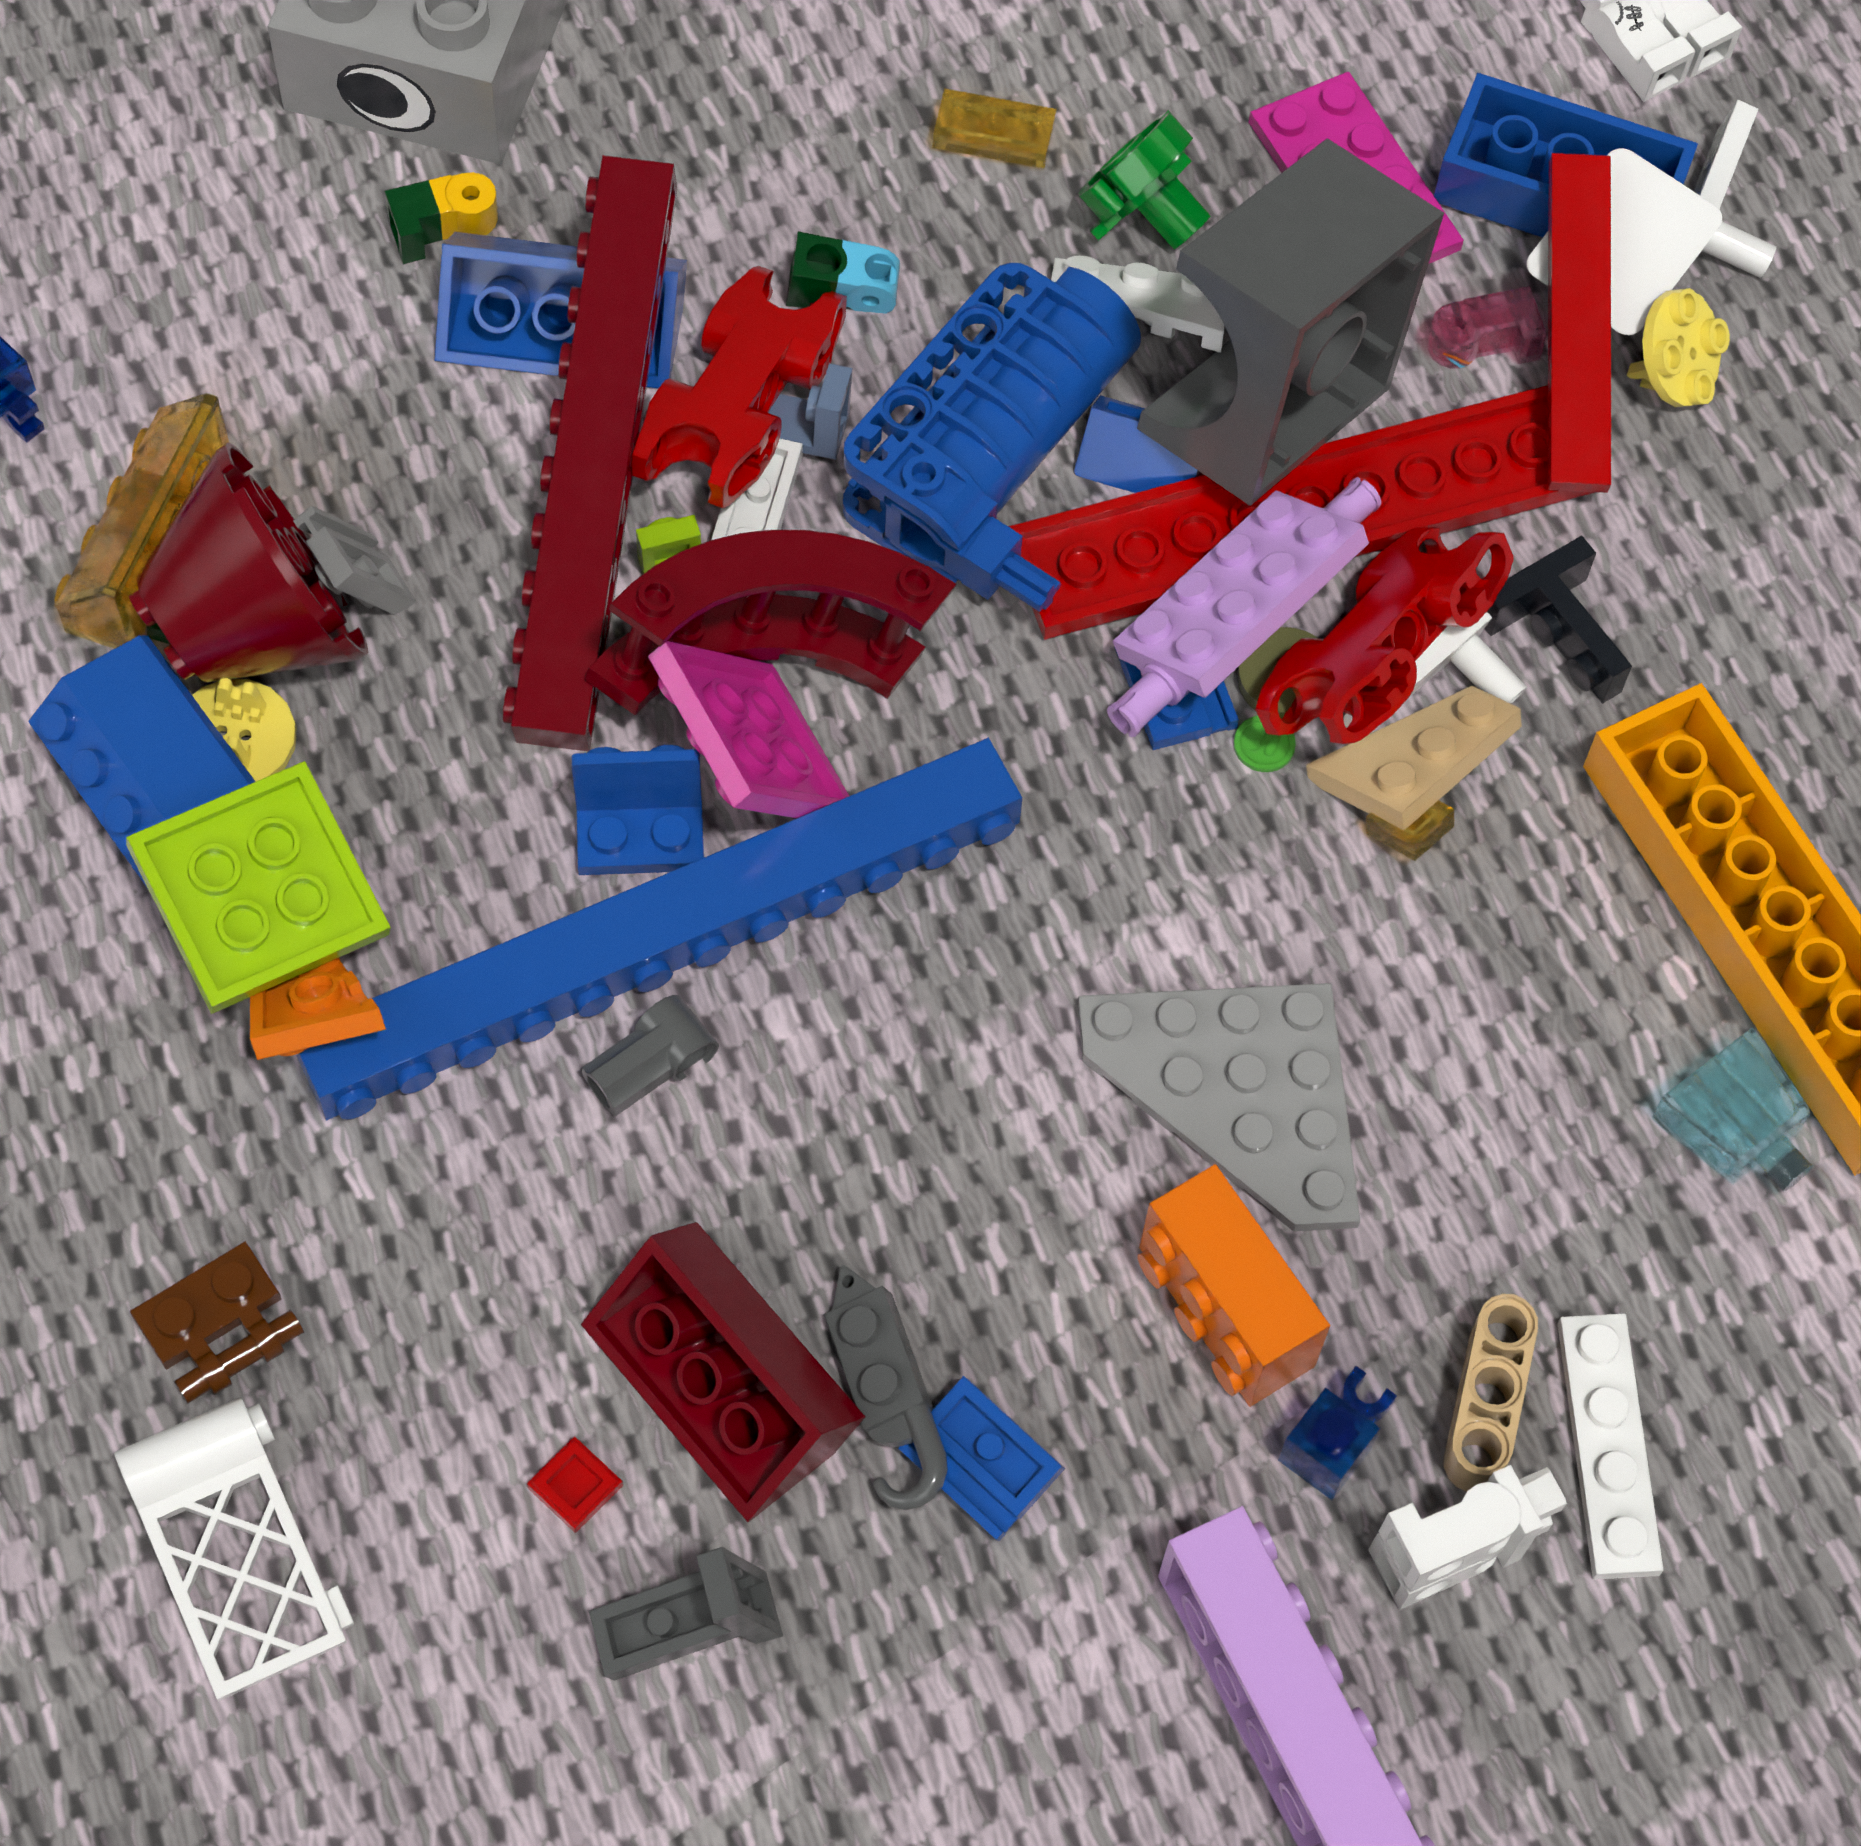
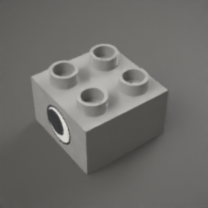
M279 0L267 28L283 109L501 165L568 0Z

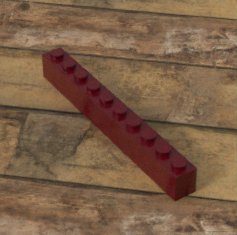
M602 155L599 177L590 176L588 180L585 207L587 213H593L590 232H580L577 246V267L584 268L581 287L572 286L568 302V323L575 324L572 343L563 342L559 358V378L566 379L564 398H554L550 414V435H556L557 442L554 456L545 455L541 469L540 488L541 492H548L545 513L536 512L532 525L531 547L532 549H539L536 571L526 570L522 588V606L530 607L527 628L516 629L513 643V664L521 666L517 687L508 686L504 698L503 722L511 724L516 743L589 751L591 747L600 691L584 679L588 668L607 648L612 616L609 607L615 597L633 480L632 453L641 429L677 196L675 167L672 163Z

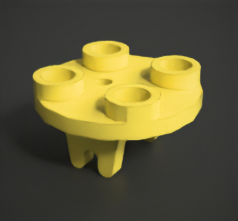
M1691 288L1665 291L1653 302L1645 320L1642 338L1644 360L1631 363L1627 376L1631 379H1641L1640 387L1656 391L1661 400L1674 407L1708 404L1714 397L1721 353L1728 349L1730 334L1726 322L1721 318H1715L1713 311L1704 298Z
M223 678L218 682L201 687L192 695L219 732H227L222 737L255 782L286 768L295 751L297 728L288 703L271 687L250 679ZM243 736H251L249 740H241Z

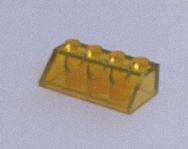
M205 393L160 407L150 427H144L139 431L133 445V459L124 476L119 475L112 482L107 496V508L99 524H93L88 528L82 541L79 562L72 575L66 574L57 587L55 607L58 610L66 633L113 649L144 634L147 625L134 609L129 595L138 590L136 577L217 449L229 442L217 396Z

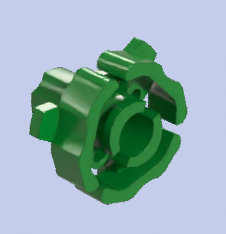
M1169 110L1158 116L1141 132L1125 143L1101 167V172H1096L1079 190V197L1100 219L1090 229L1091 234L1098 241L1121 219L1138 209L1169 245L1176 249L1211 217L1177 178L1192 162L1185 154L1186 151L1184 149L1192 141L1193 137Z

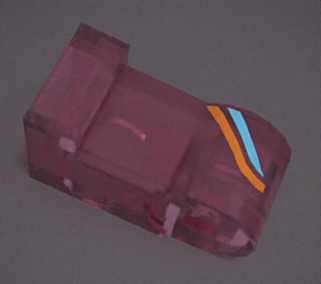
M1527 286L1463 299V301L1449 303L1440 307L1432 319L1427 343L1428 352L1435 362L1450 369L1468 366L1478 357L1511 351L1514 352L1517 363L1522 364L1541 359L1547 333L1531 288Z

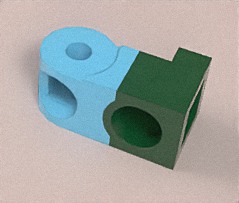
M798 231L790 267L786 306L809 307L810 303L817 301L822 294L833 291L847 296L846 307H850L854 311L886 314L896 306L900 260L894 253L884 248Z

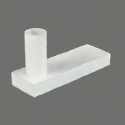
M1741 100L1736 101L1718 128L1694 188L1695 193L1719 209L1758 112V108ZM1722 221L1720 228L1702 251L1761 278L1773 259L1776 246Z
M1486 612L1471 627L1447 626L1415 661L1417 680L1411 695L1449 662H1452L1477 688L1508 703H1513L1527 689V686L1479 637L1492 619L1490 614ZM1345 714L1343 717L1346 728L1352 721V716L1349 714Z

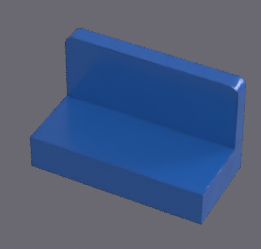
M1102 395L1099 396L1091 407L1074 473L1077 476L1137 493L1197 477L1198 470L1137 429L1140 414L1145 408Z

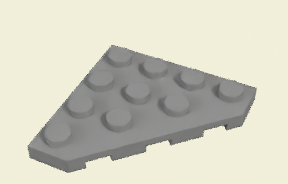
M1331 983L1078 996L1077 1006L1083 1063L1102 1078L1106 1077L1132 1098L1134 1104L1170 1133L1174 1132L1199 1152L1202 1158L1211 1166L1216 1164L1226 1178L1242 1191L1245 1189L1273 1212V1216L1293 1232L1358 1228L1360 1214Z

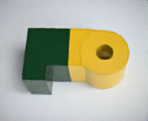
M469 172L453 176L447 175L384 191L387 219L403 265L426 259L425 245L446 240L454 232L487 235L495 228L498 221L496 188L493 182L483 174Z

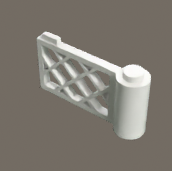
M242 1397L114 1452L122 1476L143 1521L218 1702L346 1644L347 1641L342 1630L355 1625L339 1587L335 1586L327 1591L324 1590L263 1448V1445L275 1439L261 1406L258 1403L246 1408ZM261 1477L270 1501L260 1525L257 1526L224 1514L233 1490ZM219 1496L214 1509L200 1505ZM184 1511L210 1519L195 1555L169 1546L159 1522ZM275 1513L285 1535L269 1530ZM219 1523L255 1536L240 1571L205 1559ZM264 1540L290 1548L293 1551L296 1563L286 1588L250 1575ZM174 1558L191 1564L184 1581ZM201 1568L236 1581L221 1617L195 1608L189 1596ZM302 1575L312 1598L295 1592ZM245 1585L281 1597L267 1634L231 1621ZM291 1601L318 1610L328 1633L302 1646L276 1637ZM200 1620L217 1626L210 1643ZM229 1630L262 1642L253 1668L225 1681L215 1657L226 1631ZM272 1646L287 1651V1653L265 1662Z

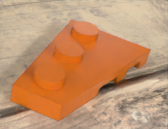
M340 958L250 997V1041L257 1060L277 1055L293 1056L310 1047L386 1030L379 1007L372 998L368 999L362 991L360 981L352 971H347Z

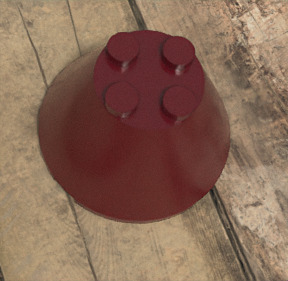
M229 442L215 451L136 577L138 590L129 595L134 609L147 626L151 627L156 623L170 642V645L164 648V652L173 668L184 680L197 675L204 682H212L223 678L233 679L352 662L361 659L368 654V646L363 632L359 627L350 633L345 626L347 620L342 610L325 585L318 579L315 566L319 562L306 542L309 539L301 529L297 528L293 522L295 520L272 487L269 485L262 490L250 474L246 476L245 472L254 466L236 446ZM342 596V604L346 606L348 604Z

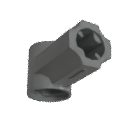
M671 995L650 1007L636 1023L634 1032L583 1066L582 1074L592 1092L604 1107L614 1116H617L671 1077L675 1081H681L687 1076L684 1074V1071L701 1059L705 1063L709 1062L718 1051L719 1044L679 995Z

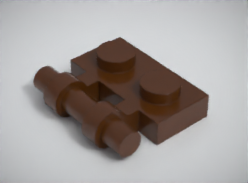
M246 1241L130 1310L134 1321L166 1370L188 1356L194 1362L196 1368L174 1381L188 1404L210 1390L214 1395L218 1394L232 1385L230 1380L232 1376L262 1358L267 1363L284 1353L282 1347L284 1344L304 1333L302 1326L291 1310L269 1323L261 1315L260 1312L282 1299L279 1291ZM242 1324L248 1336L215 1355L208 1344Z

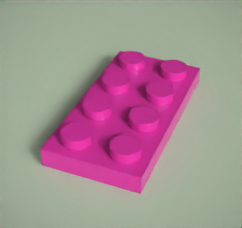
M1349 71L1250 112L1248 123L1281 172H1284L1328 138L1444 212ZM1445 212L1429 264L1462 249L1464 239Z

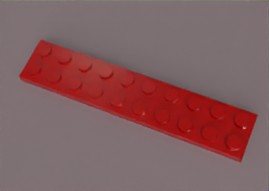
M1548 385L1324 443L1251 506L1207 476L1202 475L1008 527L1023 536L1021 557L1061 583L1060 589L1053 596V602L1046 610L1042 609L1039 612L1032 607L1045 640L1142 614L1275 490L1314 506L1324 508L1348 486L1353 478L1359 477L1361 482L1363 480L1368 481L1378 492L1382 504L1379 509L1372 512L1360 523L1364 526L1369 544L1356 556L1385 549L1404 533L1416 527H1436L1440 529V534L1595 492L1548 490Z

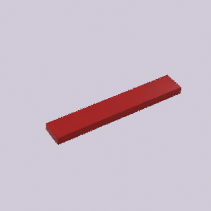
M1552 153L1549 160L1548 490L1608 493L1611 487V156Z

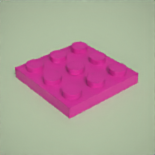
M666 641L661 647L658 646L648 655L660 677L658 679V686L661 692L677 707L688 726L686 730L688 740L700 754L705 756L716 776L715 786L718 793L733 808L799 818L849 797L848 792L773 664Z

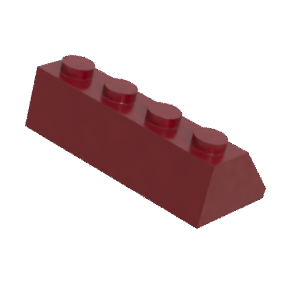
M697 1222L651 1235L581 1323L586 1332L747 1522L754 1519L833 1456L866 1417Z

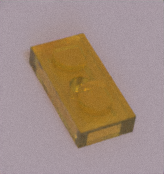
M944 88L933 133L932 148L1045 169L1055 127L1057 109Z

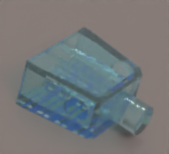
M1753 1028L1749 1029L1666 1093L1652 1116V1120L1659 1127L1733 1185L1760 1165L1785 1192L1798 1183L1813 1167L1790 1141L1800 1132L1810 1116L1809 1108L1767 1045Z

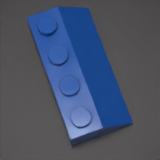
M454 232L442 243L435 361L559 376V358L563 342H573L575 329L574 323H568L570 291L572 286H582L584 268L577 267V246ZM667 257L647 387L659 388L666 379L671 378L684 304L687 260Z
M139 635L63 676L28 721L144 884L145 882L126 846L127 836L255 782L155 644L146 635Z

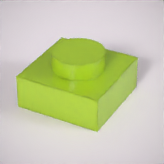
M695 515L678 519L665 517L655 520L647 527L635 529L637 556L643 574L675 554L701 544V533Z

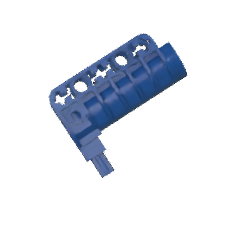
M1022 263L1003 264L992 271L846 438L844 442V467L847 474L852 477L843 494V514L846 521L853 528L879 545L900 552L929 566L954 583L960 580L962 584L987 600L990 599L999 587H1002L1037 611L1046 610L1053 602V596L1060 589L1061 583L1021 557L1023 536L997 520V514L1138 350L1141 343L1140 329L1126 303L1104 282L1074 267H1068L1056 282ZM1017 285L1025 287L1024 297L1019 294L1013 295L1004 305L1003 315L997 308L1002 304L1004 287L1011 290L1016 288ZM969 325H986L972 342L968 341L962 334ZM955 349L960 355L927 392L926 389L932 382L933 367L939 370L944 369L952 361ZM898 406H915L900 424L894 421L890 415ZM883 430L888 435L887 439L865 463L860 461V449L867 452L874 450L882 440ZM859 496L866 500L873 496L878 498L882 511L879 513L874 509H870L865 514L858 512L859 500L857 498Z

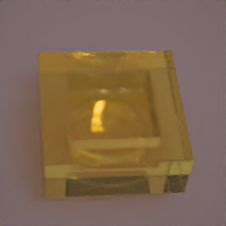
M1439 800L1404 831L1372 812L1366 816L1367 835L1414 861L1454 827V808Z

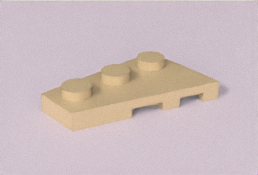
M1470 686L1377 730L1358 742L1350 743L1306 764L1307 776L1320 789L1404 831L1522 727L1521 709L1477 687Z

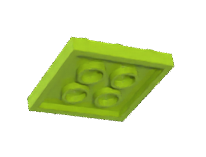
M305 761L126 837V846L211 1014L382 939L390 933L391 927Z

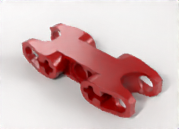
M761 266L748 270L737 282L723 292L708 316L702 334L701 347L704 353L714 357L695 386L693 387L668 378L661 384L649 402L647 414L632 453V476L649 481L656 479L661 472L673 463L686 460L702 462L712 468L708 480L710 495L707 503L721 508L731 505L742 493L759 480L775 453L781 435L782 421L780 417L768 412L786 384L791 383L811 390L812 385L818 386L826 375L846 318L847 296L830 291L822 294L809 307L796 310L779 308L769 302L773 293L771 279L774 271Z
M1416 527L1404 533L1395 542L1381 551L1359 576L1356 586L1357 604L1325 639L1301 638L1277 662L1261 689L1255 708L1266 734L1279 736L1293 734L1313 719L1319 717L1328 730L1330 742L1349 744L1362 740L1393 716L1414 690L1417 680L1415 661L1447 626L1471 627L1494 604L1499 592L1508 579L1514 560L1505 534L1500 532H1479L1457 548L1448 551L1441 540L1439 528ZM1422 542L1426 546L1427 554L1419 551ZM1490 549L1492 556L1491 567L1487 575L1481 579L1476 573V568L1487 550ZM1291 688L1296 698L1281 719L1278 713V702L1283 691ZM1343 712L1352 716V721L1347 728L1344 725Z

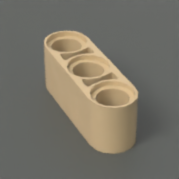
M1500 1294L1491 1297L1483 1305L1468 1340L1444 1454V1469L1448 1479L1457 1488L1466 1492L1476 1484L1487 1482L1493 1472L1507 1467L1513 1454L1538 1332V1317L1534 1308L1525 1299L1515 1294ZM1503 1323L1510 1326L1515 1331L1518 1341L1506 1343L1497 1340L1491 1334L1488 1325ZM1482 1383L1496 1386L1503 1393L1506 1402L1496 1405L1483 1401L1478 1396L1475 1386ZM1477 1445L1484 1448L1490 1454L1493 1465L1477 1467L1471 1464L1464 1457L1462 1447Z

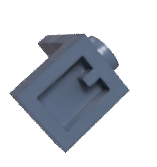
M829 363L822 387L812 385L808 400L780 394L768 412L781 418L780 439L802 443L803 453L836 460L849 419L853 368Z

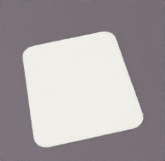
M1619 148L1607 155L1611 156V328L1624 335H1633L1644 327L1646 317L1653 302L1665 291L1674 288L1720 228L1722 213L1717 206L1634 152ZM1548 232L1531 252L1527 260V268L1530 274L1547 286Z

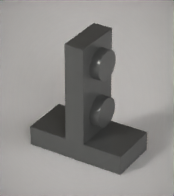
M719 1547L696 1556L700 1568L699 1572L590 1610L589 1615L604 1676L615 1681L740 1636L755 1644L782 1637L783 1633L766 1571L724 1547Z

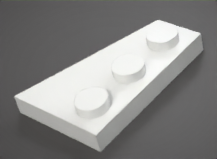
M1072 256L1067 259L1055 258L1052 281L1056 282L1068 267L1083 270L1095 276L1115 291L1129 307L1135 318L1141 319L1151 326L1150 333L1170 339L1175 335L1176 329L1202 336V348L1221 353L1224 323L1207 297L1182 273L1158 271L1154 266L1145 263H1130L1126 266L1101 264L1098 260L1088 256Z

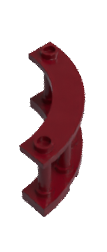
M764 530L739 533L710 540L683 550L655 565L633 581L610 604L609 611L632 626L631 631L612 644L588 668L584 680L633 715H636L651 699L661 692L658 686V679L660 677L648 655L658 646L661 647L666 641L750 660H778L780 654L815 659V666L847 676L868 686L888 699L922 656L926 646L906 635L909 626L911 625L921 631L954 591L957 584L929 566L900 552L869 541L834 533L810 530ZM776 591L820 592L817 600L775 594ZM845 597L877 607L888 612L885 621L882 622L869 615L843 607L841 604Z

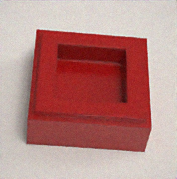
M575 1436L527 1483V1488L574 1533L585 1525L623 1487V1481Z

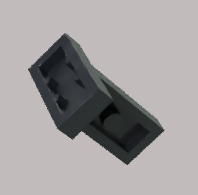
M1581 535L1509 577L1494 604L1487 611L1492 619L1484 629L1492 636L1530 614L1531 625L1538 639L1547 646L1554 644L1568 661V671L1574 683L1583 691L1592 690L1603 704L1622 692L1632 665L1570 591L1587 580L1596 556L1595 550Z

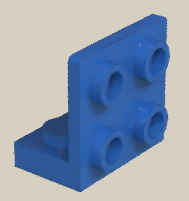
M661 745L650 751L621 752L612 747H598L589 750L587 753H575L571 756L577 809L579 875L671 872L704 858L700 753L696 749H684L676 745Z

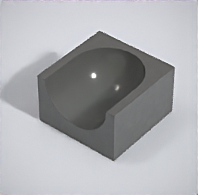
M1328 138L1180 250L1176 270L1193 282L1211 302L1221 317L1230 339L1222 346L1221 353L1215 352L1145 408L1140 414L1137 429L1251 506L1390 389L1444 212Z

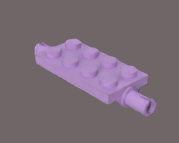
M1356 477L1324 508L1314 506L1277 490L1264 500L1113 640L1119 659L1136 666L1142 675V678L1125 694L1108 706L1107 714L1115 727L1123 734L1128 732L1129 737H1136L1140 730L1167 704L1171 706L1178 704L1190 691L1204 698L1207 697L1369 544L1364 526L1360 523L1372 512L1379 509L1382 504L1376 489L1368 481L1363 480L1361 482L1360 478Z

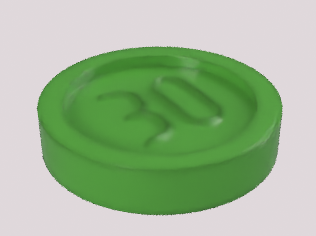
M1258 716L1245 720L1238 727L1234 737V750L1238 759L1248 768L1258 772H1273L1286 766L1292 759L1296 746L1294 734L1280 736L1266 734Z

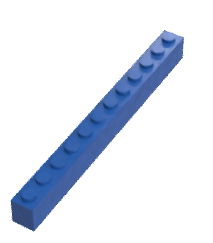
M988 737L373 997L372 999L380 1009L386 1030L310 1047L296 1054L325 1120L327 1121L338 1115L342 1119L357 1118L373 1109L377 1103L376 1099L399 1089L405 1094L420 1091L435 1081L436 1073L459 1063L463 1068L481 1065L491 1059L496 1053V1048L518 1038L526 1043L539 1040L553 1031L557 1021L579 1013L581 1017L597 1015L613 1004L614 997L634 988H638L640 992L655 990L666 984L672 978L674 971L696 963L698 967L716 964L730 953L732 946L754 938L756 942L772 940L788 928V922L809 913L815 918L830 915L844 905L846 897L867 888L870 893L886 891L902 879V873L923 864L927 869L942 867L958 855L959 849L979 840L984 845L1000 842L1014 831L1015 825L1020 823L1022 796Z

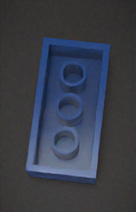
M1477 72L1443 158L1434 197L1439 204L1544 237L1548 232L1549 160L1552 153L1607 156L1615 149L1624 148L1634 152L1684 185L1698 143Z

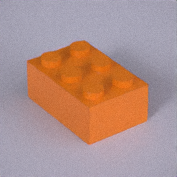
M1216 1164L1149 1203L1139 1246L1142 1253L1137 1256L1139 1265L1146 1278L1155 1288L1159 1289L1165 1285L1179 1305L1174 1308L1175 1316L1185 1334L1193 1342H1197L1202 1338L1216 1359L1211 1363L1212 1369L1219 1383L1228 1394L1234 1396L1240 1392L1249 1407L1316 1366L1331 1325Z

